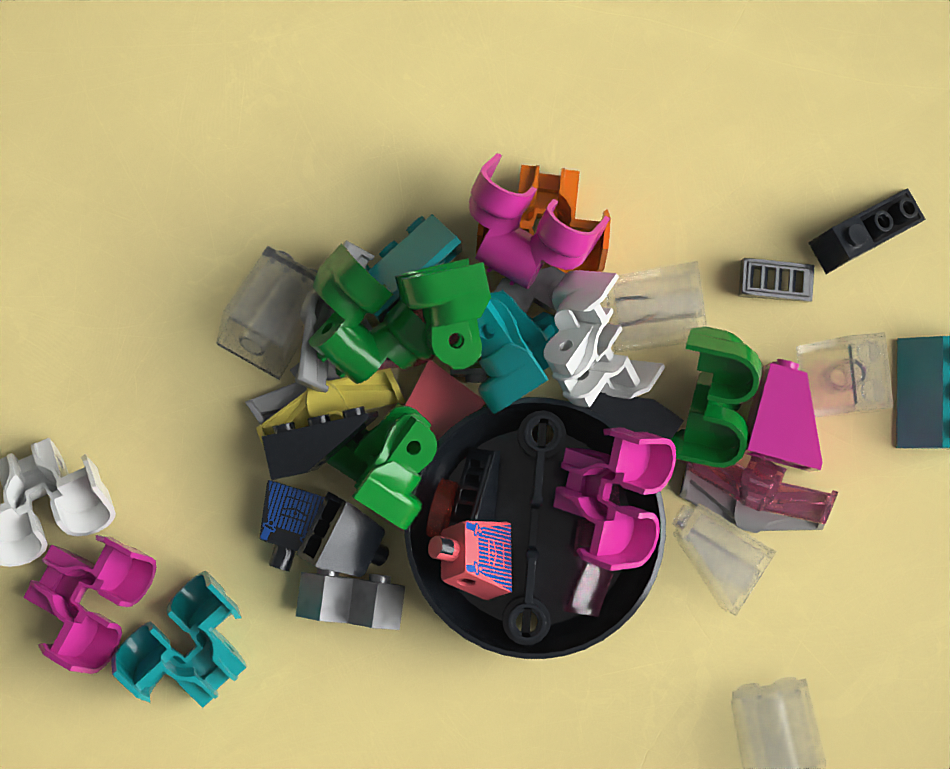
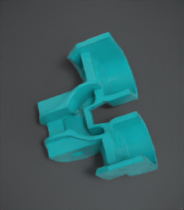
M503 289L490 293L491 299L482 317L477 319L482 343V358L479 360V363L489 376L480 384L478 392L492 414L501 411L549 380L544 372L549 367L544 358V349L546 344L559 332L554 320L555 315L542 312L532 319Z
M207 571L199 573L188 581L171 599L166 609L167 615L183 631L188 632L196 645L189 652L183 655L172 648L170 640L150 621L135 630L112 656V675L136 698L150 703V694L153 688L165 674H168L203 708L213 698L216 699L219 696L217 689L229 678L236 681L238 675L247 668L239 652L215 629L231 615L235 619L241 618L238 605L226 595L224 588Z

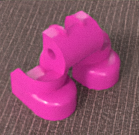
M497 153L482 166L471 189L469 199L470 214L482 226L489 229L478 249L475 260L483 262L488 267V272L494 270L510 279V285L513 286L516 283L525 289H529L534 283L544 262L564 270H572L583 264L601 237L610 218L605 216L591 232L574 230L555 217L553 211L558 201L553 199L542 215L536 233L531 235L519 228L522 214L528 208L537 189L531 187L526 193L521 194L507 191L495 184L491 177L502 155Z
M622 427L603 429L604 435L615 437L611 455L583 448H566L561 468L569 471L566 487H556L553 507L584 517L590 522L595 523L591 546L576 550L583 561L609 571L637 568L644 565L655 550L659 538V520L654 513L633 506H618L609 501L612 485L620 484L623 488L643 495L660 492L672 476L676 462V449L672 440L652 433L634 432Z
M96 535V540L106 545L96 564L69 550L51 545L45 557L42 558V562L48 565L40 581L31 580L30 586L23 597L56 616L64 623L53 644L40 643L38 646L44 656L69 671L88 674L99 672L110 662L121 641V626L99 613L88 611L80 604L87 589L97 590L99 595L118 606L132 607L146 594L156 573V560L134 547L124 545L113 537Z

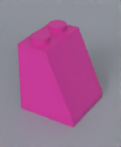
M777 359V362L773 361L762 367L760 384L753 396L746 422L749 428V439L744 454L808 472L821 470L823 461L808 373L798 370V363Z

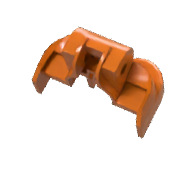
M521 165L518 193H526L531 187L536 188L537 191L528 208L522 214L519 228L534 235L533 226L535 220L541 219L548 204L553 199L558 201L553 211L555 217L574 230L591 232L601 222L575 219L580 171L561 168L560 176L539 173L540 165ZM608 209L603 211L602 219L607 216L610 220L583 264L572 270L557 269L564 273L574 270L603 272L610 238L611 217ZM480 223L478 224L476 254L489 231L488 228Z

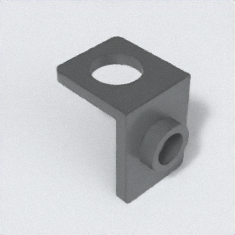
M482 368L450 369L451 376L465 377V383H482L488 376Z

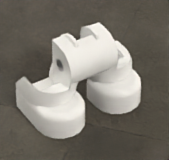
M583 270L569 271L561 279L552 294V304L556 310L554 320L559 332L546 344L544 358L553 372L552 377L561 386L563 396L577 406L590 408L600 392L612 397L631 399L649 392L665 369L663 363L629 360L628 356L613 354L611 346L623 329L621 325L607 324L614 312L612 308L601 307L600 303L618 280L617 273Z
M50 438L31 444L33 454L21 460H18L13 453L0 459V481L4 503L0 504L1 566L12 567L27 564L39 558L45 552L47 547L46 537L39 518L33 512L32 501L49 495L51 498L50 506L56 524L68 535L88 536L103 530L112 523L116 513L109 491L100 479L97 466L86 454L81 457L85 467L70 474L59 450Z

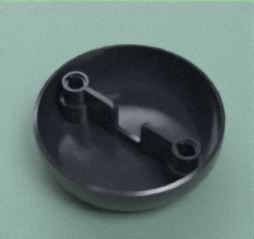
M524 397L495 414H492L488 406L466 416L452 426L437 441L436 454L433 460L418 473L422 479L412 491V494L421 502V510L408 529L404 530L406 551L414 579L426 601L451 629L466 640L483 649L504 656L522 659H548L567 656L585 650L616 632L635 614L648 596L663 559L666 540V517L661 492L643 495L623 488L620 484L612 485L609 501L618 506H633L654 513L659 520V538L655 550L648 561L637 568L609 571L583 561L576 550L591 546L595 523L590 522L584 517L553 507L556 487H566L569 471L561 468L566 448H583L611 455L615 437L604 435L603 429L618 427L604 416L565 400L547 397ZM536 425H538L537 442L532 437V429ZM547 425L553 431V438L548 444H546ZM469 448L500 451L495 522L511 523L512 592L490 600L481 599L445 583L441 578V560L430 557L428 553L429 542L434 536H441L443 529L458 524L450 522L451 511ZM480 461V468H484L485 461ZM523 612L520 630L516 626V619ZM531 612L537 616L538 620L537 626L532 631H530Z

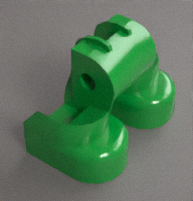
M341 243L318 268L313 284L317 294L335 311L308 340V343L317 351V358L322 362L328 360L336 367V374L339 377L347 376L356 384L363 383L376 373L387 357L403 370L411 367L418 359L427 360L431 358L433 354L426 344V323L408 305L403 304L401 300L385 315L383 322L369 331L361 324L366 313L374 314L378 312L394 294L385 284L382 285Z
M467 258L396 275L395 279L401 302L408 305L411 309H422L424 322L426 323V344L430 352L440 361L452 367L453 370L465 369L477 362L481 357L482 351L477 319L482 317L491 299L484 263L480 262L470 265ZM457 333V341L449 344L450 336Z
M707 326L691 328L685 349L700 352L697 370L702 372L697 379L686 429L677 431L671 440L675 445L676 459L711 467L725 468L736 464L745 453L749 439V428L745 419L737 411L743 402L748 401L755 395L762 377V363L757 353L731 332Z
M398 402L376 427L370 431L367 429L361 431L326 463L356 481L354 487L357 490L352 495L354 499L399 528L407 530L421 510V502L412 494V491L422 479L418 473L433 460L437 451V441L434 433L430 430L431 424L416 409L403 406Z

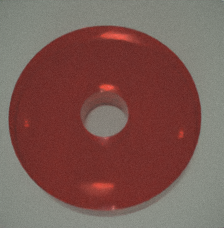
M444 478L440 480L431 505L426 536H441L442 530L448 527L457 493V482Z

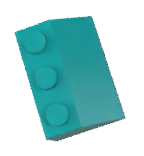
M433 214L427 219L423 216L416 219L406 229L409 235L399 244L395 240L392 241L379 253L382 259L372 268L368 264L365 267L382 285L385 284L394 294L378 312L373 314L380 323L383 322L385 315L400 300L395 279L396 275L449 263L462 252L461 241Z
M950 336L897 339L896 448L950 449Z

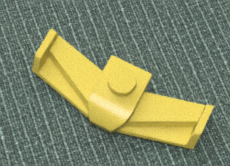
M391 368L376 371L369 379L359 384L352 382L348 377L326 380V385L329 386L326 393L307 388L304 393L259 425L256 430L263 445L262 436L274 434L272 426L294 422L295 428L298 429L309 426L308 418L329 414L330 420L334 421L344 418L342 413L344 410L362 406L367 410L398 402L404 404L406 401Z

